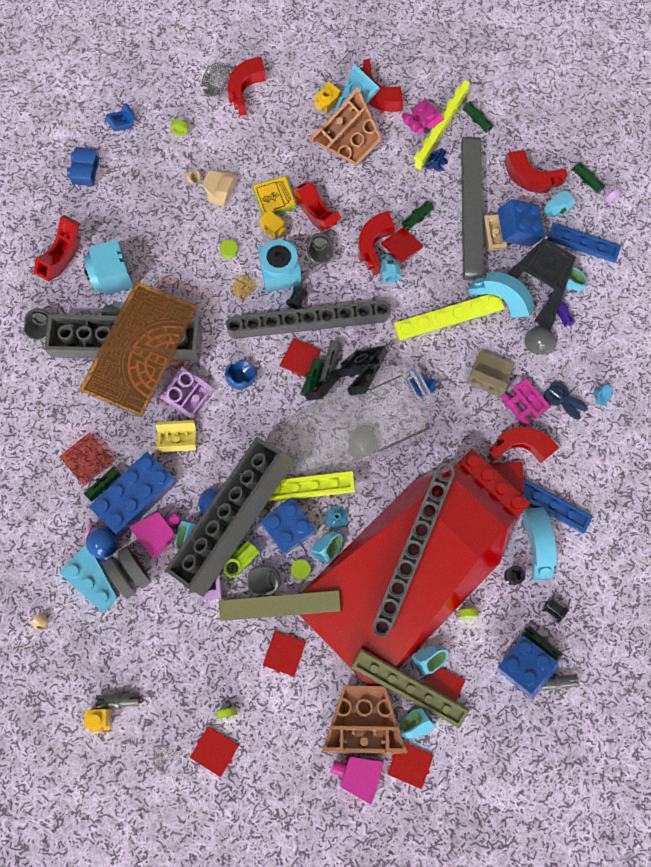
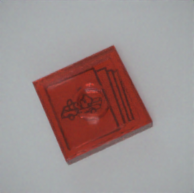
M90 432L59 456L83 486L115 462Z

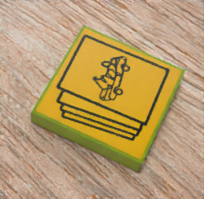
M286 176L252 185L262 216L271 207L274 209L275 215L297 209Z

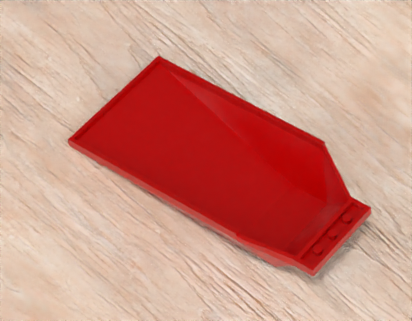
M471 449L459 462L451 464L455 471L453 481L389 635L386 637L375 635L372 628L435 472L415 479L301 592L340 591L341 611L301 614L300 616L350 668L360 648H363L400 669L500 564L517 517L531 503L475 450ZM444 467L440 470L442 478L450 477V468ZM435 486L432 489L434 497L439 498L443 495L444 491L441 486ZM427 505L424 508L425 515L428 517L434 516L436 512L435 507ZM420 524L417 526L416 531L418 535L425 536L428 528L426 525ZM415 543L410 544V554H419L420 547ZM403 563L401 571L404 574H410L412 567L409 563ZM396 582L393 585V590L396 593H402L404 586L400 582ZM393 602L385 604L388 612L396 611V605ZM378 622L377 626L380 631L385 632L388 630L386 622ZM351 668L367 686H383Z

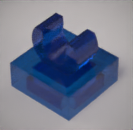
M443 148L432 152L424 166L428 170L435 168L437 172L443 171L444 168L441 164L445 165L448 163V160L444 158L447 152Z

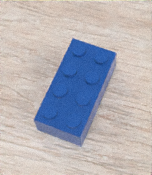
M146 452L99 496L89 508L121 538L130 529V526L136 524L178 482L151 454Z

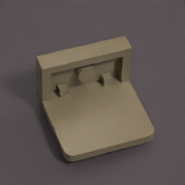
M480 351L466 383L475 388L485 390L492 395L502 397L507 389V382L514 364L488 352Z

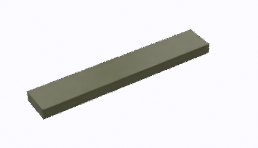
M339 590L219 600L220 621L341 611Z
M360 648L351 664V668L458 728L461 727L470 711L468 707L363 648Z

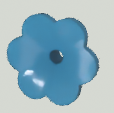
M603 384L601 389L595 388L593 394L597 397L596 404L604 406L611 399V392L613 390L611 385Z
M335 506L333 509L326 511L327 518L325 523L327 526H332L334 530H340L341 527L347 526L348 512L346 510H342L340 506Z

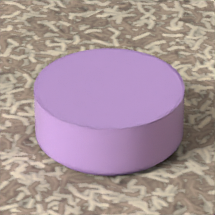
M617 187L604 200L611 204L623 191Z

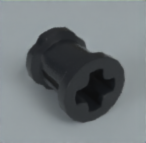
M294 286L290 298L286 300V304L297 310L301 309V303L308 292L300 286Z
M513 566L504 572V580L508 585L515 586L520 584L526 577L524 569L520 566ZM516 572L518 575L513 580L511 576Z
M552 596L542 607V611L548 612L559 623L566 616L569 608L560 605Z

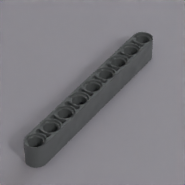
M463 137L461 142L463 280H476L483 278L484 270L481 138Z
M379 300L233 316L227 320L226 328L231 338L239 339L383 323L389 318L391 306L387 301ZM378 310H384L386 313L381 314ZM366 312L368 315L362 316L359 313ZM342 314H348L349 317H348V318H344V317H342L341 315H342ZM330 316L331 319L325 320L323 317ZM312 318L313 321L307 322L304 319ZM287 320L295 321L293 324L286 323ZM276 322V325L269 326L268 323ZM251 324L258 325L256 328L249 327ZM233 326H239L237 330L231 329Z
M449 463L438 465L374 620L372 628L378 637L389 635L395 624L453 481L455 471ZM441 468H450V477L442 478L440 476ZM435 486L443 488V495L439 498L432 495V489ZM427 505L435 507L436 512L434 516L428 517L425 515L424 508ZM424 524L427 526L428 532L425 536L418 535L416 531L418 525ZM415 543L420 547L419 554H410V544ZM403 563L411 565L412 572L410 574H404L401 571ZM400 582L403 584L404 591L396 593L393 590L394 583ZM393 602L396 605V611L388 612L385 604ZM378 622H386L388 630L385 632L380 631L377 626Z

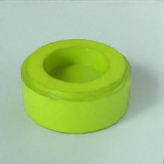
M179 119L173 120L170 126L171 131L177 135H186L189 128L185 121Z
M224 240L220 244V253L224 258L231 259L237 255L238 246L235 241Z
M299 559L292 564L291 573L295 579L304 580L310 575L311 567L307 561Z
M460 609L458 617L461 620L478 618V609Z
M235 706L216 711L217 719L238 715Z

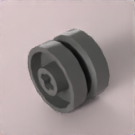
M125 546L118 551L120 562L111 556L103 561L102 564L114 586L126 599H129L136 594V586L133 581L141 588H145L152 581L136 555L128 546Z

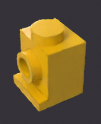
M328 81L326 86L314 96L315 107L319 111L328 114L337 105L341 97V91Z
M272 207L259 219L260 228L274 240L283 237L288 231L285 227V221L281 216L275 215Z
M111 708L85 710L84 728H89L91 732L111 730Z

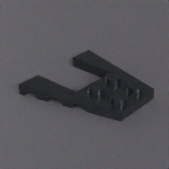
M544 238L507 274L519 279L524 271L554 289L534 320L541 326L551 330L576 256Z
M386 346L360 349L353 352L340 363L342 366L340 369L332 370L328 374L330 377L326 381H319L314 385L316 389L313 392H306L304 394L307 401L322 399L341 377L345 376L354 377L359 375L347 388L350 396L366 394L388 353Z

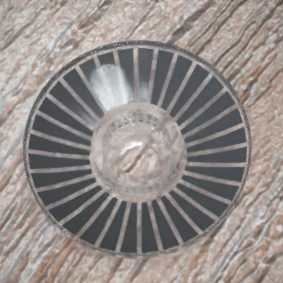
M217 62L205 71L202 78V89L205 94L213 97L221 94L226 89L230 81L228 66Z

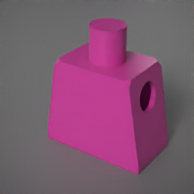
M157 512L129 528L149 555L155 560L176 538L172 528L181 521L174 512L165 519Z
M349 755L346 764L334 760L331 773L342 777L341 788L372 804L384 762L377 759Z

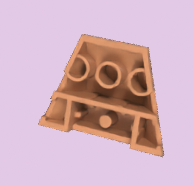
M357 87L347 97L341 107L308 140L358 165L381 142L382 138Z
M343 686L322 752L375 755L407 753L385 686Z

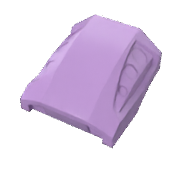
M181 367L163 389L159 398L192 420L214 389L202 379Z

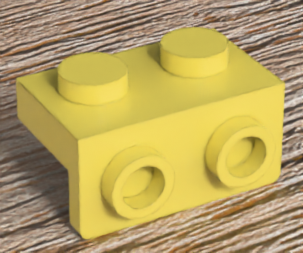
M194 420L156 422L157 452L196 450L197 431Z

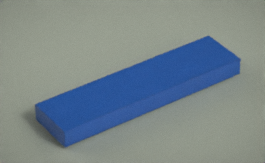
M552 223L547 240L613 263L617 261L621 245L556 223Z
M526 479L523 480L524 494L521 495L531 503L530 505L535 508L543 507L546 513L582 534L586 532L593 518L592 515Z

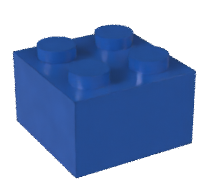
M510 199L497 209L503 242L531 247L545 237L538 204Z
M293 498L260 521L262 527L284 556L316 533L315 527Z
M523 635L500 663L498 670L501 675L533 700L558 669V661Z

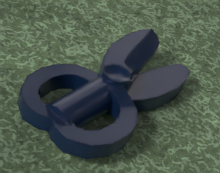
M561 382L551 383L544 392L545 400L553 406L562 404L563 409L569 416L576 420L581 419V415L575 408L586 412L588 407L581 400L568 396L569 391ZM554 387H559L560 389H562L564 394L559 392ZM549 394H551L553 397H555V398H556L557 400H559V401H554V400H552V399L550 398Z

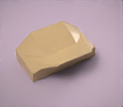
M209 170L202 184L208 195V202L225 207L236 184L238 175L222 170Z
M484 216L483 234L486 249L488 251L503 250L507 246L512 245V243L503 242L499 216Z

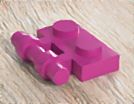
M426 99L411 109L412 114L404 112L401 116L403 122L410 126L414 133L419 135L424 132L425 127L430 130L444 120L442 114Z
M527 378L512 388L513 398H510L507 393L501 397L505 402V407L507 409L510 408L516 416L515 419L525 427L531 423L527 418L529 414L536 419L551 407ZM518 401L524 406V411H521L516 405Z

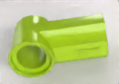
M247 541L223 567L225 575L230 578L238 576L260 552ZM235 563L238 566V571L235 574H230L226 568L228 564Z

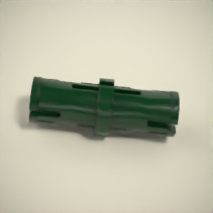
M471 101L464 105L463 111L485 133L493 128L494 124Z
M581 162L577 163L572 169L583 180L582 182L589 185L597 194L606 186L595 176L593 171L587 169Z
M426 200L419 208H415L411 215L401 222L403 228L409 231L415 224L422 222L424 217L434 209L433 204Z
M319 359L312 360L309 372L305 374L306 380L300 392L301 395L304 396L306 392H313L314 385L320 380L319 374L324 365L323 361Z
M112 467L101 478L98 477L96 482L83 494L93 502L97 496L104 490L106 491L121 475Z
M530 625L521 634V636L524 635L556 661L559 659L558 656L562 655L561 651L548 642V638L542 637Z

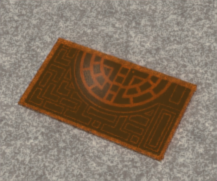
M136 281L84 378L79 391L133 413L138 417H143L198 306Z

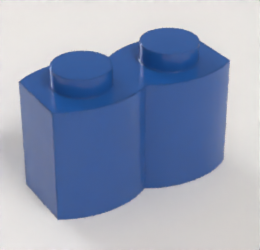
M75 147L74 152L71 153V166L67 169V177L70 178L72 184L94 185L100 158L97 149Z

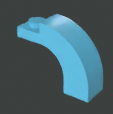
M489 272L485 279L478 278L474 280L468 289L470 296L494 294L501 297L507 303L512 318L528 317L534 309L532 296L525 285L518 279L505 273Z
M543 507L525 509L524 528L528 533L532 548V577L534 580L553 579L554 566H557V552L550 519Z

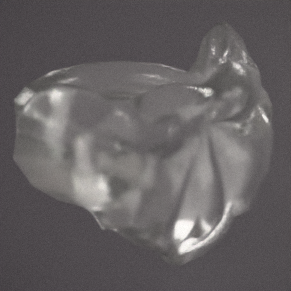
M165 744L154 746L152 756L154 769L166 774L168 766L182 756L183 750L181 745H174L173 747Z

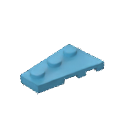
M353 64L352 72L346 81L345 89L338 100L333 114L357 87L366 105L380 89L355 64Z
M86 545L59 572L102 613H105L118 598L98 559L89 553Z

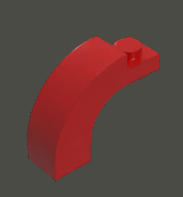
M262 57L251 58L240 63L229 76L227 84L229 103L233 102L234 109L238 110L239 116L246 115L243 98L245 89L254 83L266 81Z
M370 59L363 60V67H360V70L380 88L368 104L381 111L400 112L403 104L401 86L384 87L379 85L372 77Z
M525 150L508 152L504 161L510 178L518 186L530 192L548 193L551 186L558 187L562 185L567 177L566 169L549 172L536 170L528 162Z
M305 181L292 189L301 209L320 231L323 232L333 227L341 219L339 212L330 210L323 203L313 182Z
M389 211L372 217L363 226L359 236V261H365L367 270H371L373 276L380 274L381 264L374 250V244L379 239L394 234L395 225Z
M66 215L60 217L56 239L46 253L36 257L34 274L49 282L64 271L74 257L81 237L78 236L79 222Z
M520 427L502 433L496 439L498 443L489 449L490 454L487 458L492 463L509 449L523 448L531 452L541 464L558 450L559 446L549 436L539 430Z

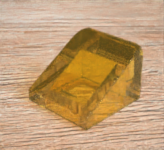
M239 275L230 290L244 301L257 288V285L245 275Z

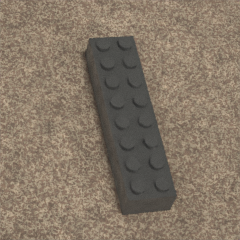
M49 314L44 350L52 358L101 359L105 351L171 353L167 361H200L203 326L199 318L180 320L187 322L183 329L176 328L171 332V339L176 342L173 349L107 348L113 334L119 341L128 338L129 330L126 327L123 329L127 331V336L124 339L116 337L117 330L121 329L117 327L123 316ZM138 327L133 332V338L136 341H144L148 336V331L144 327ZM159 327L152 332V338L157 342H161L167 337V332L164 328ZM138 329H144L146 336L143 339H137L135 332ZM158 329L165 332V337L161 340L154 338V332ZM182 330L178 340H175L173 332Z
M256 437L165 571L189 590L204 597L295 461L282 450Z

